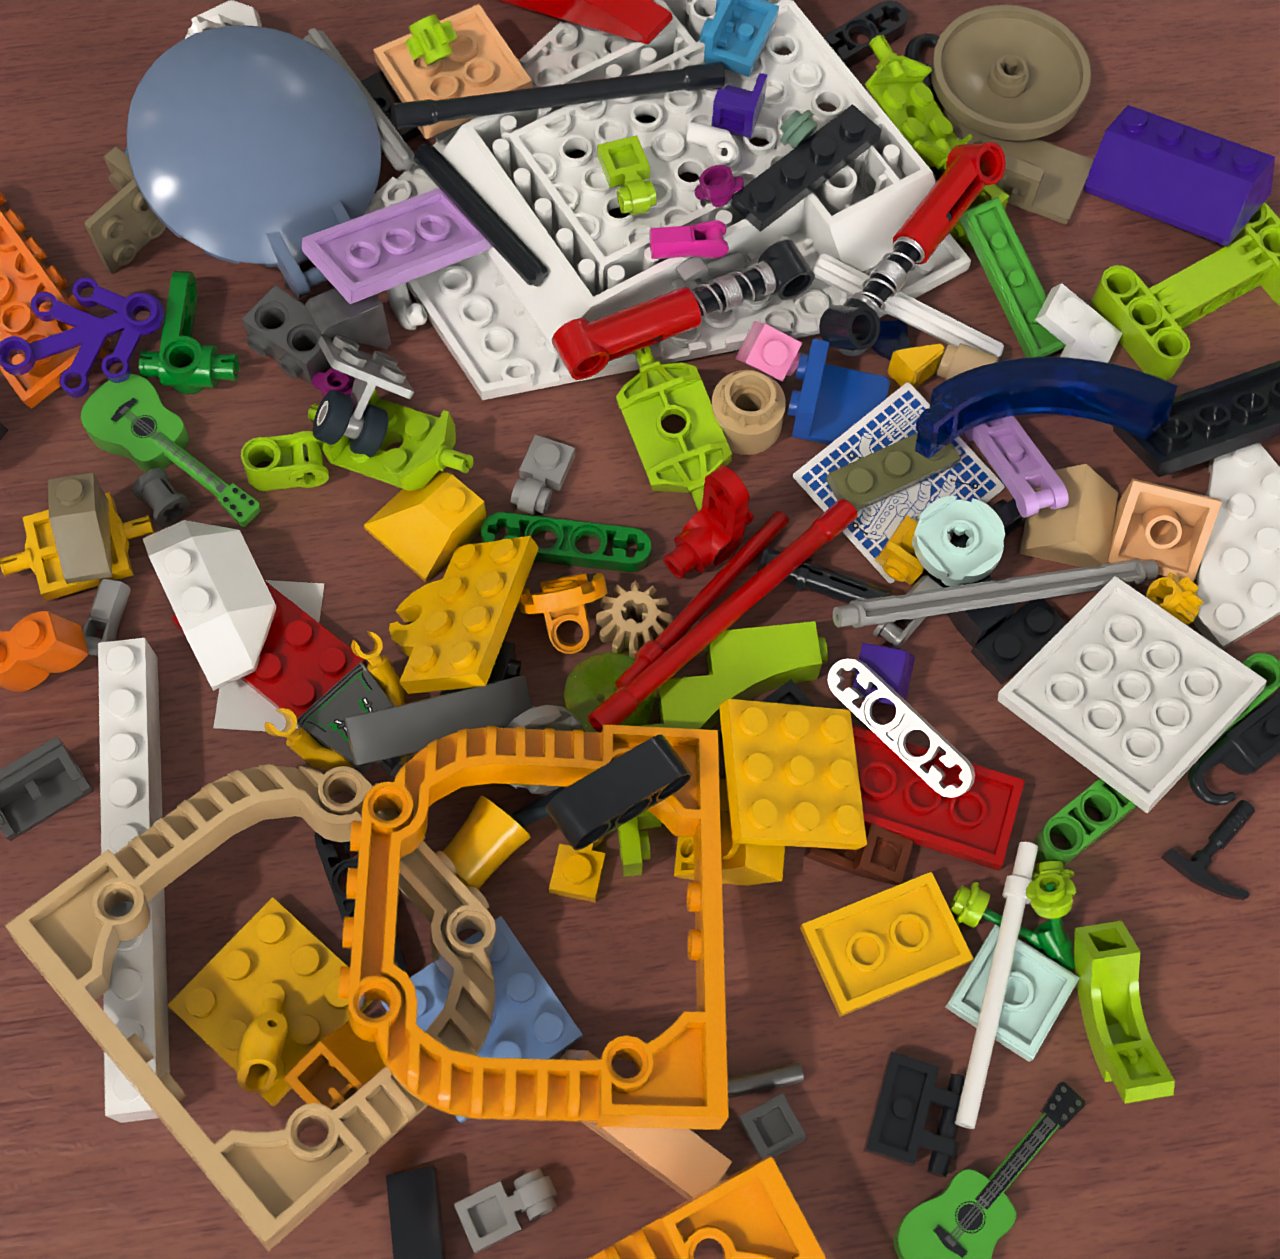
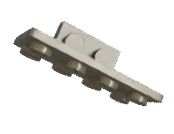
M944 108L942 114L952 124L953 132L958 140H963L968 134H971L973 138L967 144L994 142L1002 148L1006 166L1001 180L995 185L1010 196L1007 203L1062 224H1068L1088 178L1093 159L1037 138L1029 140H1004L983 135L957 121ZM929 167L933 175L939 178L945 172V169L937 170L936 167Z

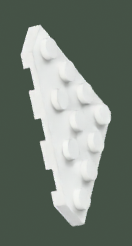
M1260 443L1209 461L1208 472H1210L1208 491L1205 496L1221 499L1222 503L1195 577L1197 579L1196 585L1199 587L1195 594L1203 600V604L1199 606L1198 615L1193 623L1207 640L1222 650L1280 615V467Z

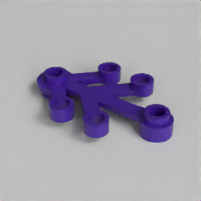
M85 277L77 280L73 285L72 291L80 305L93 307L98 304L115 312V314L100 319L57 301L55 296L49 292H40L31 300V308L37 318L45 322L56 319L75 328L32 343H28L23 338L17 336L5 338L0 342V365L9 374L23 375L34 367L35 361L81 346L70 368L61 374L60 385L70 397H82L89 390L90 383L87 376L108 336L123 331L113 354H109L103 359L102 370L111 382H124L131 374V367L128 362L141 336L154 333L161 327L164 321V309L156 297L148 293H134L126 298L99 287L96 281L91 278ZM84 288H94V293L90 297L80 296ZM52 302L53 306L49 311H39L42 303ZM140 311L150 312V316L146 320H136V315ZM24 354L25 360L18 365L12 364V358L15 355ZM114 363H122L124 365L121 372L116 374L110 373L109 368ZM72 378H81L82 382L79 387L73 389L68 387V382Z

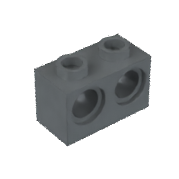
M275 285L241 319L247 334L246 342L251 349L262 357L268 354L278 361L281 369L291 378L298 379V377H301L313 386V376L318 372L325 373L331 367L318 344L323 334L303 303ZM280 325V327L276 329H270L271 327ZM324 335V336H326V337H329V338H331V339H334V337H332V336ZM313 347V349H311V350H309V351H306V352H302V351H301V350H303V349H305V348Z

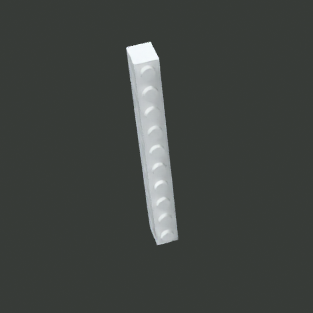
M145 638L98 643L101 854L109 849L114 855L125 847L130 840L140 836L152 827L153 823L162 818L158 657ZM164 888L147 902L150 909V921L147 929L140 936L132 940L120 941L111 970L110 989L103 994L104 1012L127 1039L135 1033L143 1041L154 1056L147 1064L158 1077L162 1076L165 1072L170 1074ZM121 902L111 909L109 915L114 917L124 916L132 910L134 904ZM104 1052L105 1116L120 1123L158 1118Z

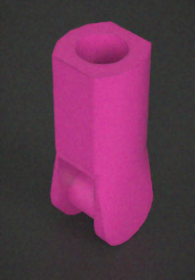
M713 220L690 226L650 228L651 259L688 256L722 257L729 251L728 243L723 240V236L726 234V225L721 221Z

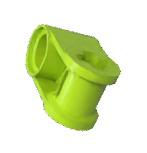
M301 431L290 435L257 437L249 440L241 450V459L249 484L256 490L269 492L295 487L312 488L326 483L329 479V471L323 466L322 449L324 442L315 439L313 431ZM263 461L272 462L267 467H255L258 463Z

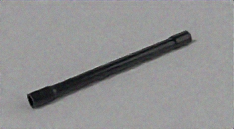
M720 61L689 65L682 69L442 100L425 99L394 103L398 129L434 125L441 121L680 90L697 91L720 88L725 86V73L723 63Z

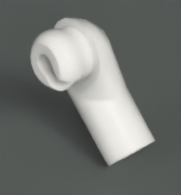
M691 121L686 138L687 142L706 147L717 165L730 167L737 162L739 150L728 130Z
M406 283L386 290L390 306L404 329L415 330L417 325L420 326L426 323L427 312L422 304H412Z

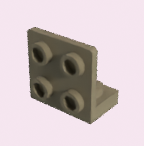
M116 146L103 157L111 173L108 179L118 193L84 223L105 269L111 274H114L121 266L130 263L136 253L152 239L159 237L166 227L143 198L135 182L128 155Z

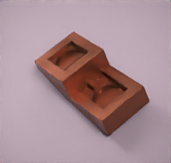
M870 824L865 827L866 846L858 850L806 847L804 857L868 879L900 885L903 881L914 841L877 825Z

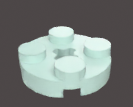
M946 496L935 500L921 513L912 538V546L921 565L931 575L941 579L945 585L950 587L977 582L988 576L998 565L1004 550L1003 539L1005 537V530L1000 517L989 505L972 498L971 502L964 499L956 500L957 496ZM954 532L958 536L965 533L969 537L966 547L960 548L959 546L952 545L949 533Z

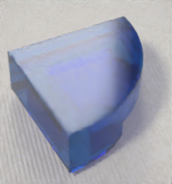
M901 320L880 321L879 337L871 348L888 360H891L892 353L895 351L910 348L907 324Z

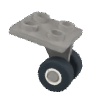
M321 335L318 344L330 366L335 370L355 377L351 397L337 390H331L324 396L314 418L313 436L315 439L330 445L336 444L342 436H346L349 438L348 444L350 443L351 452L366 454L371 458L382 445L389 422L386 410L368 404L375 387L378 386L407 399L412 398L414 390L406 379V373L400 370L397 366L398 361L393 357L380 351H375L373 356L358 350L360 346L356 342L341 335H335L334 339Z

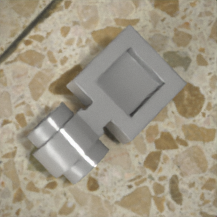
M535 434L519 469L520 478L522 479L517 480L511 495V503L517 505V510L534 516L537 512L541 514L546 513L551 502L552 489L560 491L575 458V448Z
M536 1169L513 1182L516 1191L510 1197H508L503 1183L499 1181L454 1204L475 1254L523 1231L516 1213H527L529 1220L532 1221L557 1208L554 1198L558 1194L550 1176L544 1177L541 1169Z

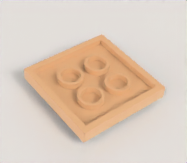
M480 4L439 21L443 23L450 20L458 38L450 43L454 53L434 64L427 66L423 57L415 60L412 59L405 44L407 39L412 37L411 33L373 49L377 64L402 102L425 99L442 100L533 88L531 78ZM476 117L441 121L434 125L420 126L418 128L425 139H428Z

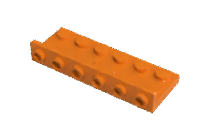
M0 191V342L5 338L17 336L23 338L28 343H32L75 328L56 319L49 322L42 321L31 308L32 298L40 292H49L55 296L57 301L91 314L87 307L77 302L73 294L69 297L64 289L69 286V283L55 266L47 267L44 260L49 256L32 236L29 239L25 237L23 232L28 229L27 226L12 209L6 211L3 204L7 202V199ZM42 303L39 307V311H49L52 308L53 303ZM109 337L105 340L97 358L100 357L103 360L107 355L111 354L107 348L112 344ZM81 346L35 361L34 367L23 375L9 374L1 365L0 371L22 402L32 409L61 386L60 376L65 370L70 368ZM15 355L12 358V364L18 365L25 360V355Z

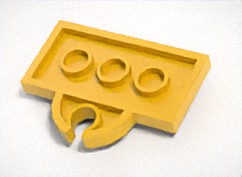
M531 536L457 546L443 579L427 583L415 590L397 607L395 611L404 622H410V624L390 623L389 632L396 646L409 657L399 681L408 694L487 685L539 549Z

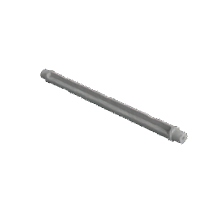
M1135 558L1127 561L1102 564L1100 566L1007 578L1000 581L993 580L907 593L906 595L850 601L849 605L834 607L833 621L837 627L852 625L854 628H861L863 626L894 622L901 619H914L1101 590L1114 576L1128 585L1142 584L1144 580L1155 579L1158 576L1159 569L1155 560L1141 561Z

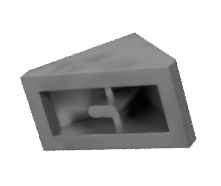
M334 288L310 298L305 304L323 335L332 337L341 335L354 342L387 349L391 344L383 304L377 294L349 304L339 291Z

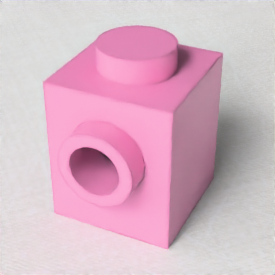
M754 321L735 359L769 375L773 379L783 382L785 376H791L799 364L801 353L798 351L802 343L765 323Z

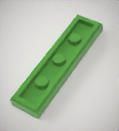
M999 197L966 210L959 220L1029 365L1064 350L1066 345L1035 320L1047 296Z

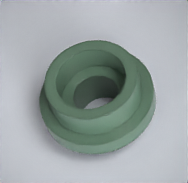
M798 110L792 113L780 127L784 132L780 142L784 146L789 144L794 149L809 138L818 127V124L812 119L814 114L810 110L805 111L803 114Z

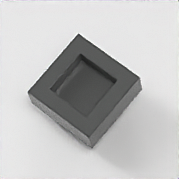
M783 1092L738 1117L759 1159L767 1155L774 1158L807 1139Z

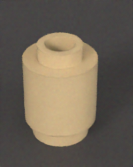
M962 343L958 347L948 344L937 376L945 378L946 384L983 397L986 389L995 390L1003 367L995 365L998 356Z

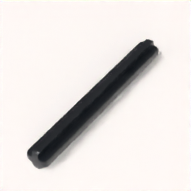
M427 144L419 146V151L414 154V160L417 165L528 285L540 286L548 276L547 267L434 146H428Z

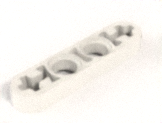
M857 659L839 660L832 666L828 674V684L833 694L931 788L940 795L950 798L963 795L970 790L975 780L974 767L970 761L866 663ZM858 669L860 674L856 680L865 690H870L873 683L878 687V690L865 698L862 706L857 704V700L864 696L856 688L850 687L844 690L841 686L845 681L841 675L843 670L854 671ZM883 697L890 699L896 707L895 718L886 725L878 723L872 715L873 704ZM916 729L925 732L931 743L928 752L921 757L910 754L905 744L908 734ZM940 748L946 751V755L939 758L942 763L949 768L956 765L962 768L959 778L963 783L960 787L955 783L945 786L942 781L946 775L937 765H932L930 771L924 767L925 763L936 757Z

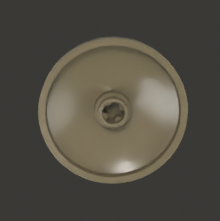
M1016 5L986 6L969 11L955 19L940 35L931 62V81L935 94L949 114L966 127L978 133L1004 140L1036 139L1063 128L1081 109L1091 80L1089 58L1083 45L1073 32L1064 24L1045 13Z

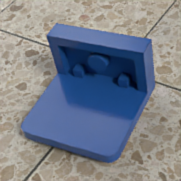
M813 338L809 355L803 353L800 355L795 379L804 381L801 391H792L787 415L796 417L792 437L830 445L887 399L890 382L885 376L825 364L829 342Z

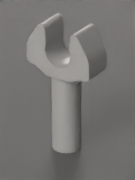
M737 252L706 264L701 257H692L676 268L682 278L672 281L671 284L675 290L686 286L695 292L701 284H706L708 280L745 268V256L741 252Z

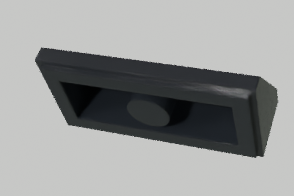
M428 1166L386 1175L393 1259H446L437 1168L435 1166Z

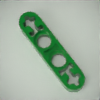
M506 512L489 515L481 526L482 543L495 541L494 534L498 533L499 528H507L508 535H505L504 539L521 537L520 529H526L525 536H531L532 538L541 531L552 532L556 536L557 541L548 549H538L534 560L537 562L620 572H638L648 565L651 558V541L648 535L642 530L632 527ZM584 536L595 537L601 544L600 548L592 554L581 553L575 545ZM607 539L613 540L612 556L606 555ZM628 543L637 544V551L634 557L626 556L625 549H627Z

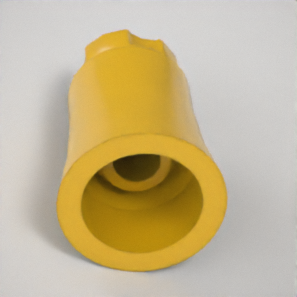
M480 795L468 818L442 852L449 857L456 867V877L467 888L473 885L479 890L490 875L513 852L528 841L531 836L506 812L486 797Z

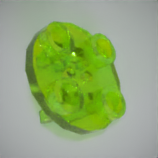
M612 652L592 655L577 664L568 676L564 691L566 709L576 715L586 732H596L590 725L587 716L603 703L597 701L598 697H604L606 700L618 690L615 681L635 661L629 656ZM653 693L638 706L636 712L621 725L643 726L651 718L655 694Z

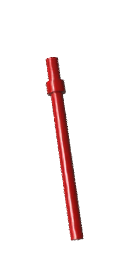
M776 511L653 642L647 641L635 653V661L615 681L618 690L624 688L680 640L760 555L766 546L789 524V518L784 512Z

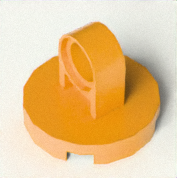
M587 573L540 582L541 591L531 595L529 588L525 587L518 601L519 610L525 614L544 613L552 645L562 653L575 654L587 645L591 635V625L586 603L593 602L607 594L605 578L602 573L593 575L594 579L591 582H588ZM567 620L575 621L581 626L583 637L574 644L565 643L559 638L558 626Z

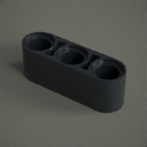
M660 734L646 740L568 786L549 801L546 810L573 849L580 850L676 793L691 779L692 773L665 736Z

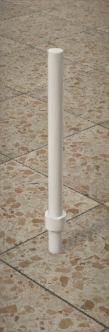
M1030 842L1019 843L1013 873L1006 877L1002 894L1006 899L955 1120L956 1125L968 1129H975L1025 904H1030L1031 899L1026 897V888L1032 881L1038 846Z

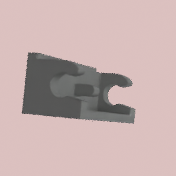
M57 736L0 769V829L9 841H12L94 791L70 750Z

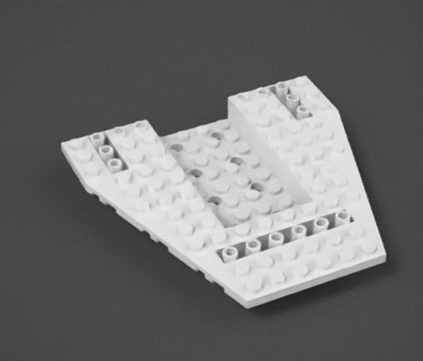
M652 0L671 12L673 20L649 45L567 21L565 24L560 22L530 49L519 62L531 78L533 88L675 70L689 65L705 64V44L700 42V35L706 19H713L716 14L715 5L717 0ZM763 0L779 6L778 18L750 77L724 69L725 86L731 85L753 91L759 73L768 75L765 100L751 138L730 133L739 150L737 162L729 167L732 170L733 176H741L744 180V186H746L793 150L789 144L784 146L780 142L784 134L780 127L796 110L801 114L810 110L814 114L812 119L818 124L817 129L813 132L814 134L853 104L880 127L882 132L878 142L761 232L731 206L732 199L724 206L714 207L711 201L696 198L694 190L700 185L699 180L686 182L679 177L685 172L700 176L707 168L717 165L706 147L686 141L691 121L711 126L713 101L718 89L680 90L480 116L446 130L435 137L436 143L433 146L548 269V276L540 286H530L491 245L487 251L406 282L407 288L417 303L424 306L427 318L482 400L638 370L640 368L635 354L632 352L609 361L603 370L590 378L575 380L569 374L551 339L553 334L562 325L571 320L585 318L592 322L675 290L671 282L682 278L676 268L694 256L651 259L650 228L690 226L713 220L721 221L726 225V234L723 236V240L728 243V253L719 258L701 257V259L706 264L741 252L745 256L746 266L737 270L740 273L746 272L749 266L758 263L762 253L771 245L786 239L792 240L812 270L819 256L827 254L869 276L876 265L883 260L884 255L888 252H893V237L936 183L933 172L793 0ZM785 49L790 50L792 53L789 55H778L775 52ZM821 103L834 105L837 110L825 112L819 109L818 105ZM645 116H654L656 118L654 122L647 124L638 121V119ZM637 135L650 165V179H645L644 182L651 180L653 183L657 204L650 207V211L634 216L629 214L624 218H614L608 212L614 208H620L616 191L617 188L623 187V185L609 188L597 157V145ZM757 137L766 139L769 144L758 147L751 144L749 140ZM576 150L586 153L585 156L577 159L567 156ZM415 162L411 165L409 171L404 172L397 179L392 177L374 194L364 215L439 187ZM949 233L925 264H916V270L908 271L907 281L899 291L915 299L967 271L971 259ZM815 277L810 287L794 298L782 300L777 294L766 296L757 294L755 295V300L750 298L744 299L741 306L727 311L723 310L722 313L718 312V310L708 313L706 319L701 317L699 327L650 345L656 362L659 361L660 364H669L740 350L754 321L765 323L794 339L820 334V319L824 311L831 306L843 305L852 296ZM717 278L708 280L706 282V285L710 286L712 280H715ZM881 311V315L879 316V318L886 315L887 313Z

